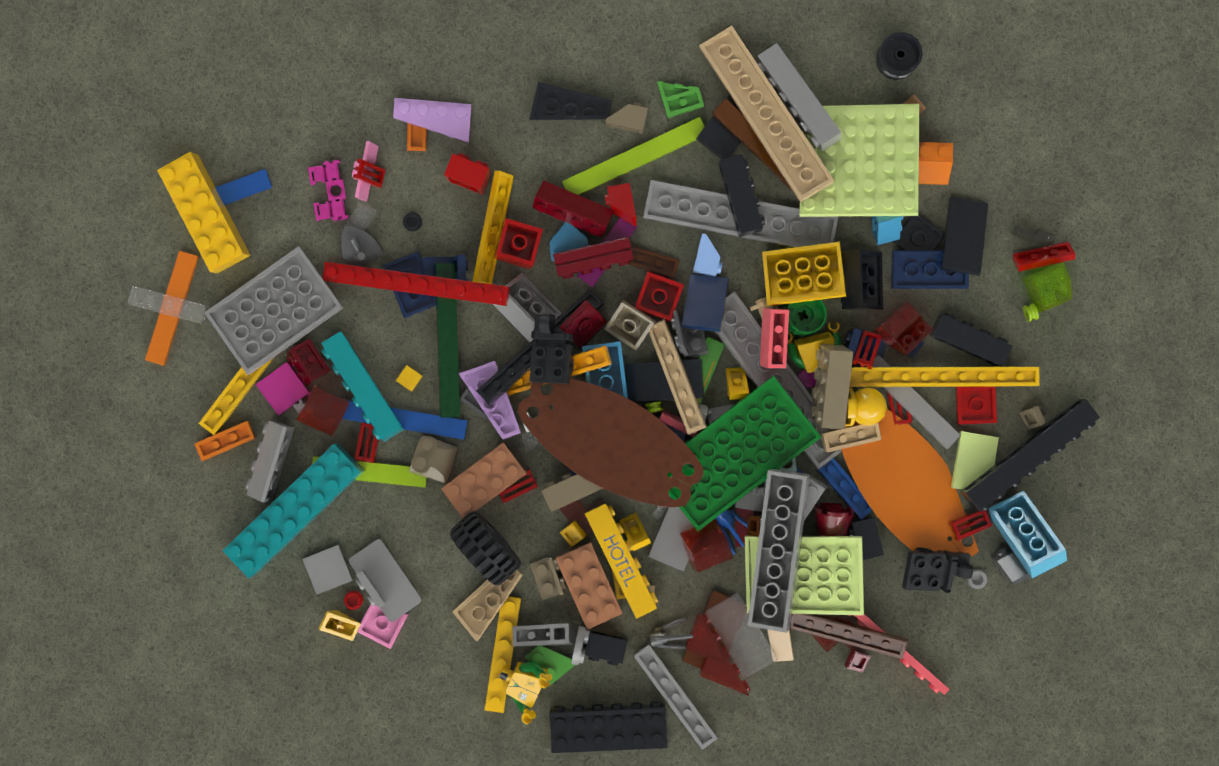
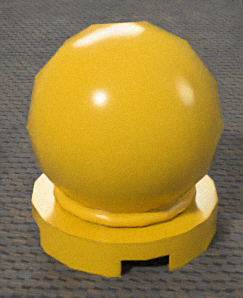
M869 387L859 389L854 393V390L849 388L845 426H853L855 421L865 426L874 425L881 421L887 410L886 400L882 393Z

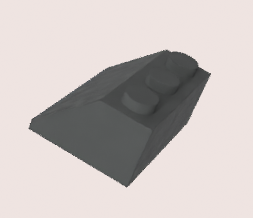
M1011 547L1000 549L995 553L996 555L991 557L1001 577L1012 585H1016L1030 577Z

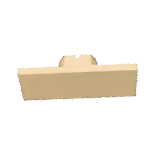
M790 629L786 633L768 630L773 661L794 660Z

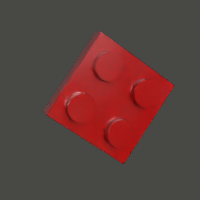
M995 386L955 387L957 424L997 423Z

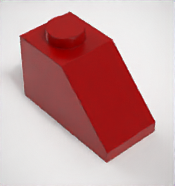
M630 183L607 187L608 194L604 195L606 206L610 205V209L614 210V215L632 226H637Z

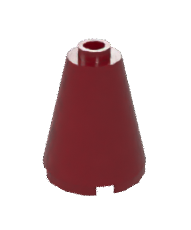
M823 502L820 503V507L816 504L815 516L818 536H846L854 509L848 505L847 509L842 508L840 503Z

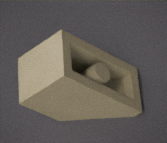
M641 103L628 104L606 118V126L643 134L648 108H645V105Z

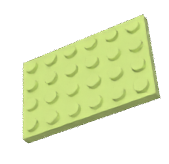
M745 535L747 613L750 610L759 536ZM802 536L792 614L864 615L862 536Z

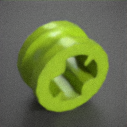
M1034 303L1030 304L1029 307L1027 305L1023 306L1027 322L1039 318L1038 310Z
M662 401L645 405L650 413L664 410L660 406Z

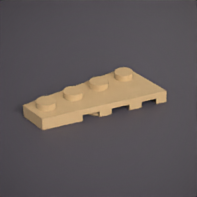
M518 569L501 585L496 586L486 580L453 611V614L475 641L480 639L523 576Z

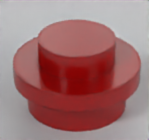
M350 591L344 597V604L348 609L356 610L362 606L363 596L358 591Z

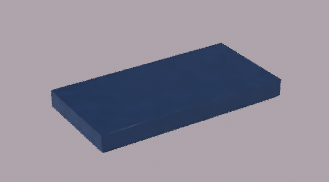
M892 250L891 289H968L969 274L941 269L943 250Z

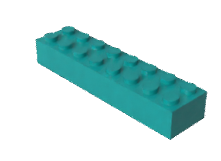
M340 443L333 444L222 551L248 579L254 577L365 470Z

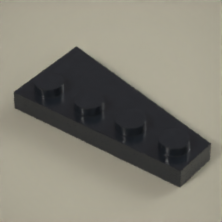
M538 82L529 120H606L610 114L612 100Z

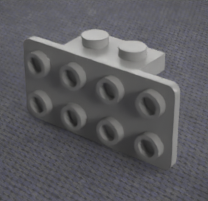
M375 540L349 559L350 565L357 573L358 580L356 582L361 590L366 589L369 594L367 599L371 605L379 607L390 622H394L421 603V597L382 540Z

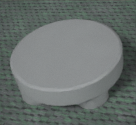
M579 626L571 660L572 665L583 664L586 650H582L583 644L587 645L590 631L586 630V627Z

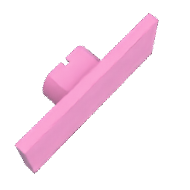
M366 141L363 160L375 165L379 146ZM357 160L354 163V168L356 166L359 167V163H357ZM364 166L365 170L373 173V169ZM353 169L352 177L354 174H357L355 169ZM362 174V176L372 180V177ZM358 180L355 198L367 202L370 184Z

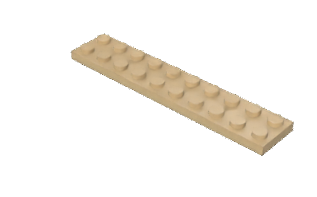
M733 26L699 45L700 50L800 203L834 183V179Z

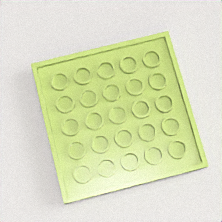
M919 104L823 106L841 131V140L821 152L819 147L815 148L811 143L809 133L803 132V134L834 179V183L800 203V217L918 216Z

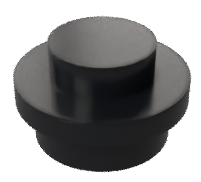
M410 212L404 216L403 225L408 231H417L422 226V218L419 214Z

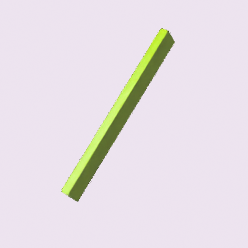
M698 117L562 181L566 190L581 195L696 141L697 136L705 126L701 118Z

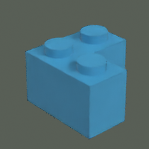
M871 216L872 233L877 245L900 239V231L903 230L901 224L903 216Z

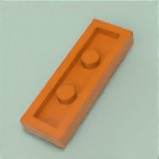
M246 421L194 444L201 461H205L256 439L250 422Z

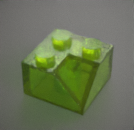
M1064 262L1022 278L1031 302L1035 304L1038 313L1072 299L1071 279Z

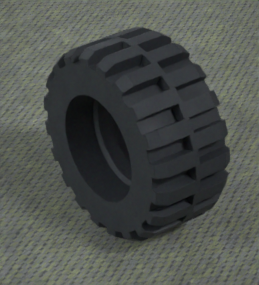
M476 511L467 514L451 529L450 537L457 548H459L475 569L493 585H501L520 568L521 561L517 554L492 525Z

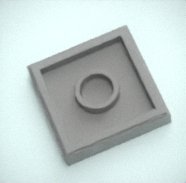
M340 545L303 559L316 595L353 580Z

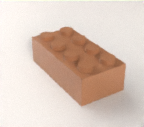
M503 442L441 489L461 517L464 518L470 512L477 511L526 475L527 472L507 444Z
M591 541L556 556L555 559L587 630L623 614Z

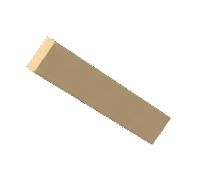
M665 319L653 324L649 334L687 434H692L707 426Z

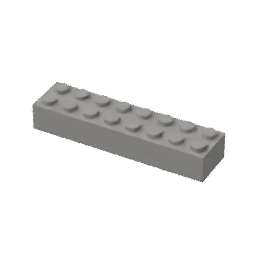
M778 469L768 470L747 626L785 633L790 629L810 474Z

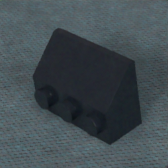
M865 250L841 252L846 296L841 297L842 309L883 310L882 253Z

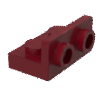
M310 338L294 346L287 353L289 364L296 368L298 378L301 382H305L307 386L330 371Z

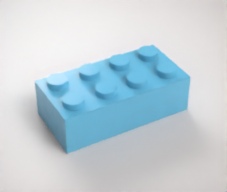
M1024 490L989 508L992 521L1031 578L1067 561L1066 549Z

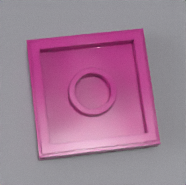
M288 362L256 384L277 415H281L310 393Z

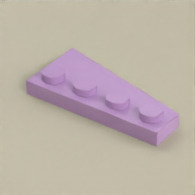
M403 98L394 99V119L469 143L471 104Z
M495 361L459 373L503 440L521 434L507 392L490 406L476 392L477 389L499 371Z

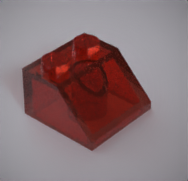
M313 385L296 420L332 436L350 402Z
M715 519L699 531L693 527L680 533L691 567L698 573L733 558L728 541Z

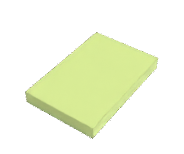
M959 432L961 436L958 439L951 488L963 490L995 465L999 437Z

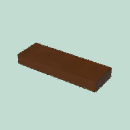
M630 245L633 260H630L628 265L675 278L680 260Z

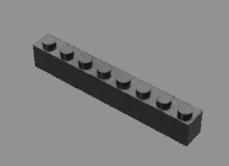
M1078 399L961 490V494L973 510H987L991 506V502L1006 495L1005 491L1010 487L1018 486L1024 476L1033 474L1037 466L1051 460V455L1066 448L1065 444L1078 439L1083 430L1092 428L1096 424L1095 421L1100 418L1087 399Z

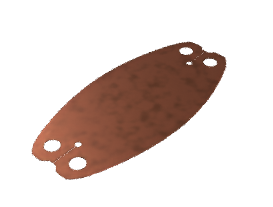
M570 378L569 384L550 383L553 391L549 395H544L540 391L541 385L544 383L531 384L532 392L530 396L523 399L518 406L520 419L532 435L565 466L589 482L629 499L675 508L685 506L691 497L690 489L692 485L698 483L704 474L702 465L689 447L657 417L635 402L613 391L584 381ZM553 405L554 409L550 410L549 406ZM531 406L537 407L539 409L538 417L530 418L527 415V409ZM685 464L693 465L694 473L691 476L683 474L682 467ZM671 472L673 477H668L667 474ZM672 487H677L681 491V496L676 500L669 497V490Z

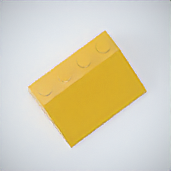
M840 242L762 252L767 306L846 296Z

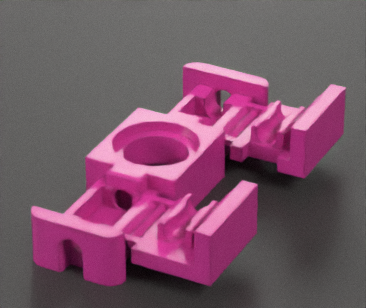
M333 160V162L325 161L323 163V166H326L325 168L322 166L308 167L311 186L318 181H322V183L326 181L328 200L331 202L328 203L326 201V204L319 205V202L313 203L316 221L331 218L333 221H340L349 218V215L345 214L343 200L346 199L343 179L340 180L338 164L341 163L339 160ZM333 186H339L342 189L341 194L338 196L332 195L330 190Z

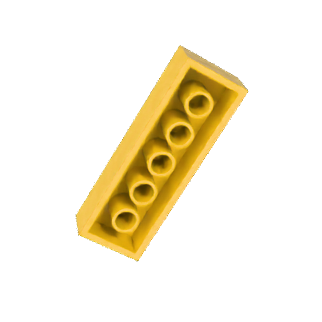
M188 152L157 170L210 272L219 273L251 256L198 154Z

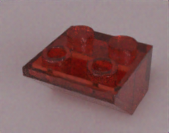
M907 301L888 316L874 332L882 336L881 339L886 345L904 355H908L933 331V328Z

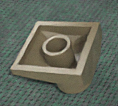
M623 300L604 330L637 350L655 321Z
M422 435L412 459L410 473L447 484L459 447L436 440L431 436Z

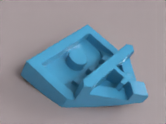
M564 222L550 240L551 261H554L553 253L588 246L586 234L573 225Z

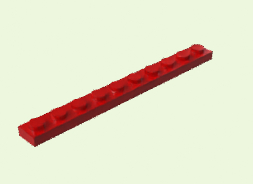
M324 263L323 280L328 282L508 306L510 291L508 286L338 263Z

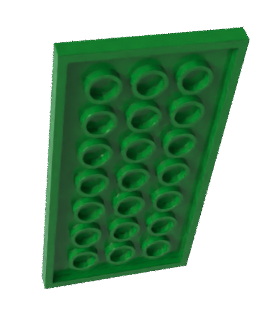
M774 376L766 380L685 443L698 458L704 471L701 480L692 485L690 489L691 497L685 506L679 507L697 531L767 479L768 470L781 469L821 438ZM685 464L682 467L683 474L691 476L694 473L693 465ZM671 472L667 474L668 477H673ZM672 487L669 490V495L672 499L676 500L681 496V491L677 487Z

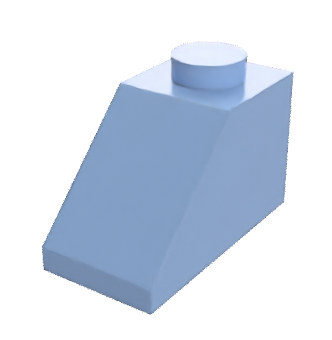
M702 233L693 273L716 277L717 273H721L723 263L719 262L720 256L708 236Z

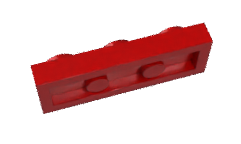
M1069 242L1014 253L1012 258L1020 272L1075 260L1076 253Z

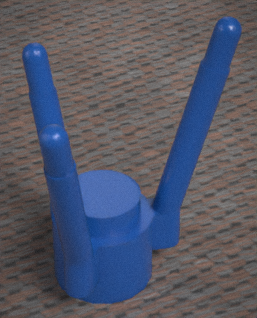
M727 509L716 517V523L720 527L732 554L735 555V549L725 528H729L736 540L744 547V542L732 524L735 522L733 519L735 518L747 528V522L740 518L733 509L731 511Z

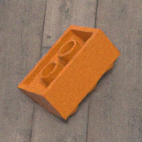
M919 142V184L948 185L953 164V143Z

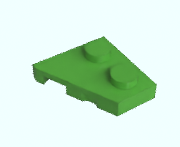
M663 81L657 82L667 118L704 107L699 87H686L681 84L663 83Z
M536 646L525 655L528 662H536L541 668L548 670L547 674L552 675V680L548 681L551 685L575 666L571 664V658L546 646Z

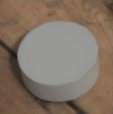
M974 569L972 578L967 579V582L972 588L981 589L987 583V576L983 571Z

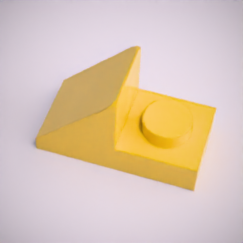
M742 367L726 368L727 395L730 400L743 399L749 394L745 371Z
M636 512L619 520L633 551L651 543Z

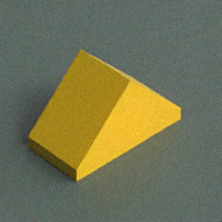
M337 610L326 612L319 630L353 641L361 623Z

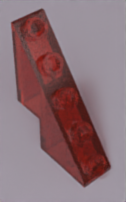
M698 612L690 632L694 637L687 639L685 648L705 657L699 671L700 676L749 696L748 691L751 690L746 680H740L738 676L741 673L735 663H730L728 658L731 655L726 647L721 648L718 643L721 638L716 630L711 631L708 625L711 622L706 613L702 615Z

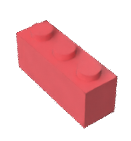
M763 308L760 366L786 368L789 310Z

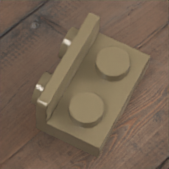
M552 556L530 563L542 600L564 594L563 589H566L563 577L559 578L557 571L560 568L556 559L553 560Z

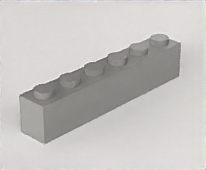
M776 43L759 54L758 66L763 73H766L772 87H776L778 90V96L781 101L788 104L791 115L799 119V125L803 132L809 133L813 146L815 148L819 147L822 152L841 140V131L779 45Z

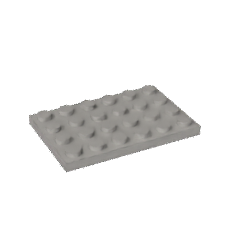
M298 246L204 313L246 374L250 375L342 310L343 307L303 250Z

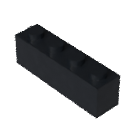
M741 154L720 160L718 165L738 236L742 237L761 232L765 221L757 208L760 207L759 199L757 196H754L752 190L754 189V182L752 177L749 178L748 176L749 164L747 159H744Z
M949 313L938 315L929 335L930 337L996 367H1004L1012 349V345L1008 344V340L1002 337L994 338L990 336L991 333L984 329L972 328L973 324L966 321L961 323L955 320L956 317Z

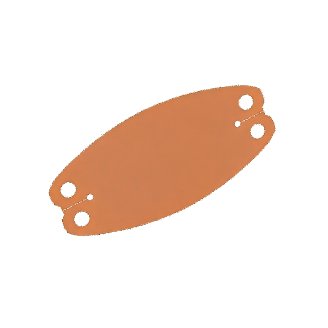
M887 409L885 416L878 422L882 440L841 449L849 471L870 508L881 522L909 549L915 551V548L923 547L937 552V550L942 552L943 550L949 552L960 551L961 553H969L971 556L978 553L979 550L974 536L971 535L974 541L972 546L966 547L962 544V539L956 541V536L952 532V526L949 524V522L966 514L957 490L951 488L952 476L948 465L928 441L908 423L894 425L893 414ZM896 415V420L902 421V419ZM967 520L960 524H957L956 526L959 527L969 522ZM968 527L964 530L959 531V533H965L971 530V528ZM949 536L952 537L951 541H948L947 539Z

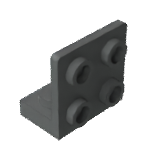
M677 310L673 311L674 318H671V322L676 332L675 342L677 347H679L680 354L684 353L686 359L709 354L704 330L682 328V320Z

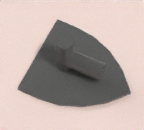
M345 225L341 248L346 265L363 267L385 255L380 245L371 235L357 227Z

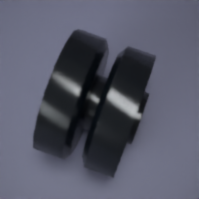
M905 32L894 33L887 37L878 49L876 66L886 78L902 80L910 76L921 63L923 56L922 46L912 34Z

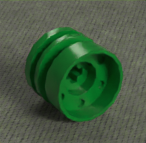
M822 300L784 304L782 309L789 310L788 332L792 336H808L821 329L826 322L827 311ZM801 312L803 313L802 316L805 317L803 320H799L800 316L798 314Z

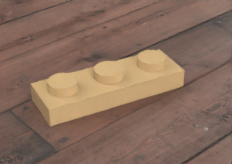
M878 423L870 426L858 424L845 427V429L821 433L824 452L882 440Z

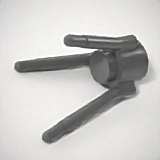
M687 617L660 627H654L655 631L650 632L651 646H657V649H686V645L665 643L670 640L693 638V634L666 636V632H662V630L687 621Z

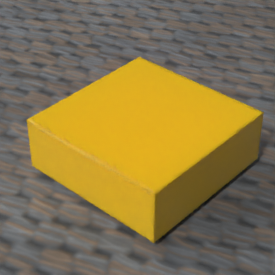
M406 365L396 381L412 392L423 376Z
M576 521L560 532L571 547L587 536Z

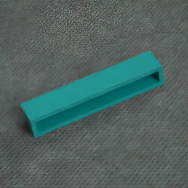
M340 331L322 342L321 344L324 349L321 351L327 360L331 358L334 363L332 365L334 372L337 376L341 374L344 379L342 381L343 386L347 392L351 390L354 395L352 397L353 402L357 407L361 406L363 409V418L368 424L371 422L375 428L372 430L375 437L386 442L403 431L404 428L345 335Z

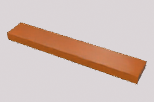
M182 251L178 253L147 351L146 361L163 366L166 364L199 259L198 256Z

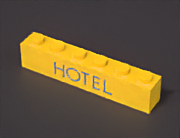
M604 503L585 512L590 526L636 619L657 609L656 603H658L654 592L650 593L647 588L650 583L646 575L641 576L638 570L641 568L637 557H632L630 551L633 549L629 541H624L621 535L624 533L620 522L615 523L613 516L616 514L612 506H607Z

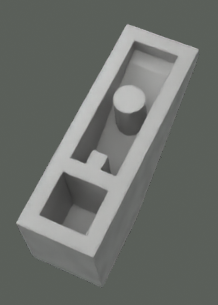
M570 623L513 627V646L575 644V627Z

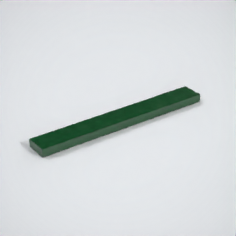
M436 263L435 277L456 279L455 263ZM436 296L440 418L460 417L456 299Z

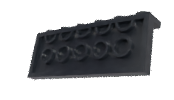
M659 701L650 702V705L634 702L631 703V706L614 703L611 704V707H604L603 704H594L592 708H584V705H574L570 709H565V706H555L549 712L552 753L667 748L665 704H661Z

